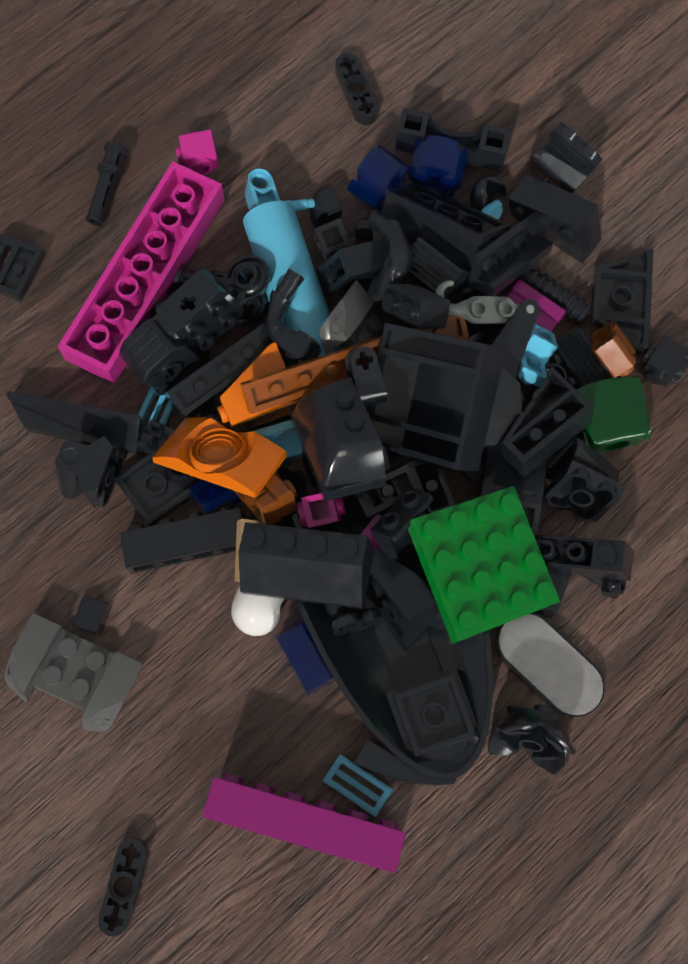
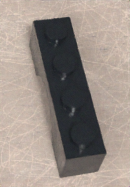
M403 108L397 129L395 150L501 172L511 130L483 125L480 129L473 132H454L438 125L430 113Z

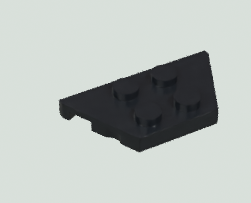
M653 249L645 250L643 254L632 258L627 256L618 259L615 263L597 266L593 276L591 323L598 328H602L609 322L615 321L634 348L641 353H646L649 349Z

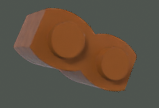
M615 321L609 322L592 335L593 345L591 349L613 378L618 376L625 377L634 370L636 357L634 356L635 348Z

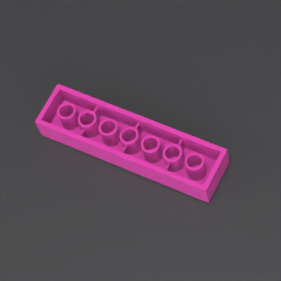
M172 161L57 346L66 361L113 384L117 382L127 365L126 361L119 355L123 341L144 321L153 318L157 314L154 303L165 302L173 288L177 269L180 265H187L225 202L221 183Z

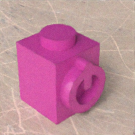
M211 130L192 131L178 136L181 147L175 149L179 164H184L186 168L202 175H207L218 168Z
M319 493L301 498L302 501L297 503L303 528L315 529L343 522L341 515L346 514L342 497L324 502L322 494Z

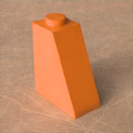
M276 342L270 344L220 396L221 405L217 407L223 424L229 422L231 429L298 401V399L254 414L248 412L240 383L286 368Z

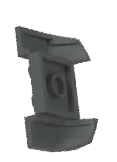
M357 280L352 283L319 330L326 354L340 344L346 348L382 336L384 326L380 319L370 311L375 301L369 297L366 290Z
M33 613L11 651L4 672V678L7 686L24 702L28 703L34 687L83 710L84 713L81 718L82 730L107 732L117 717L144 664L117 651L115 653L63 630L61 625Z

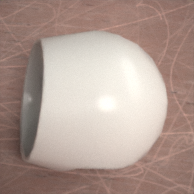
M239 586L232 602V619L236 627L245 634L251 636L266 635L278 624L281 616L280 607L284 599L242 594Z

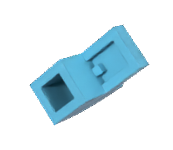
M536 323L529 338L517 377L526 385L533 384L540 387L547 377L544 365L556 351L558 345L554 333Z

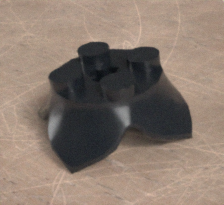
M542 704L534 705L533 709L514 705L508 706L504 718L496 724L488 739L489 754L513 755L524 748L528 750L533 762L553 775L559 773L566 766L569 754L574 755L576 750L568 735L569 724L552 715L553 710Z

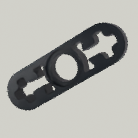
M351 53L341 54L335 61L337 79L355 120L361 125H371L378 117V103L358 58ZM343 65H347L349 68H351L352 76L349 77L347 68L343 67ZM352 85H360L364 90L361 93L355 94L349 88ZM364 101L366 110L370 111L369 114H366L365 111H362L361 102Z
M139 838L126 839L117 849L98 920L99 927L105 935L118 936L125 932L130 925L148 857V847ZM133 843L136 844V850L141 852L140 858L133 859L131 868H137V874L131 871H119L120 865L126 867L129 861V856L124 854L125 849L131 848ZM121 876L128 877L133 884L132 891L127 896H120L115 890V883ZM111 898L117 902H129L128 908L125 906L120 907L118 917L123 919V924L117 925L115 929H112L111 922L107 921V916L114 914L117 904H110Z

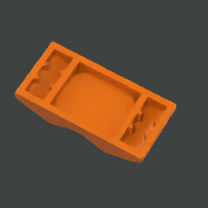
M191 417L185 418L154 454L152 460L153 463L256 498L285 460L287 453L280 446L254 431L239 433L227 429L212 418Z

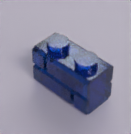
M304 622L277 637L282 651L307 696L335 681Z

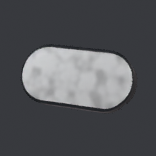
M531 613L501 625L496 639L497 651L501 661L554 712L561 716L575 718L592 713L600 705L605 693V682L600 669L546 618L539 614Z

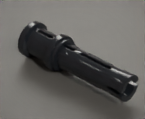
M116 142L105 143V155L102 163L97 168L99 179L86 216V221L95 226L104 224V218L115 182L121 178L123 160L128 157V149Z

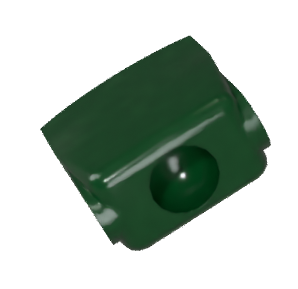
M636 376L600 380L576 389L593 406L592 423L579 432L576 437L582 439L597 453L635 446L651 438V426L647 415L645 396L640 380Z

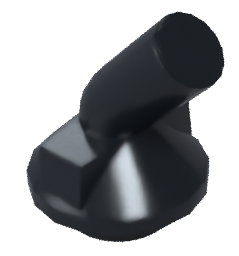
M582 575L587 580L601 587L603 596L610 597L611 599H617L625 591L626 581L599 579Z

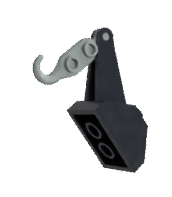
M449 280L441 283L436 289L435 294L444 297L445 289L453 286L454 281ZM474 296L458 304H450L448 315L458 316L472 324H501L486 343L506 348L484 448L497 445L522 412L524 396L521 392L520 383L515 378L540 312L538 303L533 299H527L515 304L508 297Z

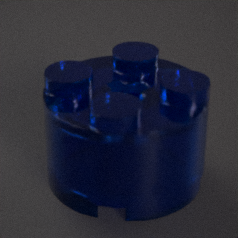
M427 136V140L420 142L421 138L417 139L408 170L409 180L412 183L419 182L449 197L454 196L455 191L462 187L469 155L468 150L464 147V151L458 148L459 142L447 137Z
M378 144L377 148L374 147L357 169L359 172L357 175L358 180L356 181L352 178L347 191L373 210H378V212L382 213L387 190L401 187L406 180L404 176L410 167Z

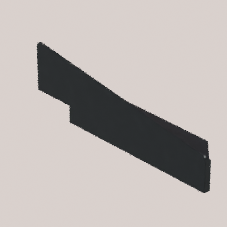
M7 391L6 396L27 431L92 444L105 436L109 442L118 444L120 448L135 454L138 453L139 449L136 443L145 430L142 418L138 415Z

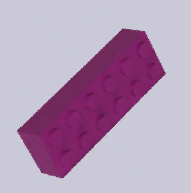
M223 773L222 779L213 778L202 814L203 818L396 873L406 832L399 831V823L380 819L379 824L367 822L368 814L350 809L348 815L336 813V805L319 800L316 806L305 804V796L286 791L285 797L274 795V787L257 782L254 783L253 788L243 786L244 779Z

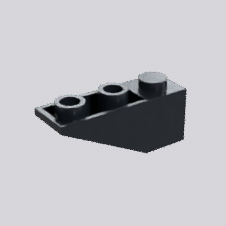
M534 535L547 569L599 579L631 580L634 550L626 541Z

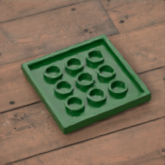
M514 486L411 519V526L408 530L452 644L560 602Z

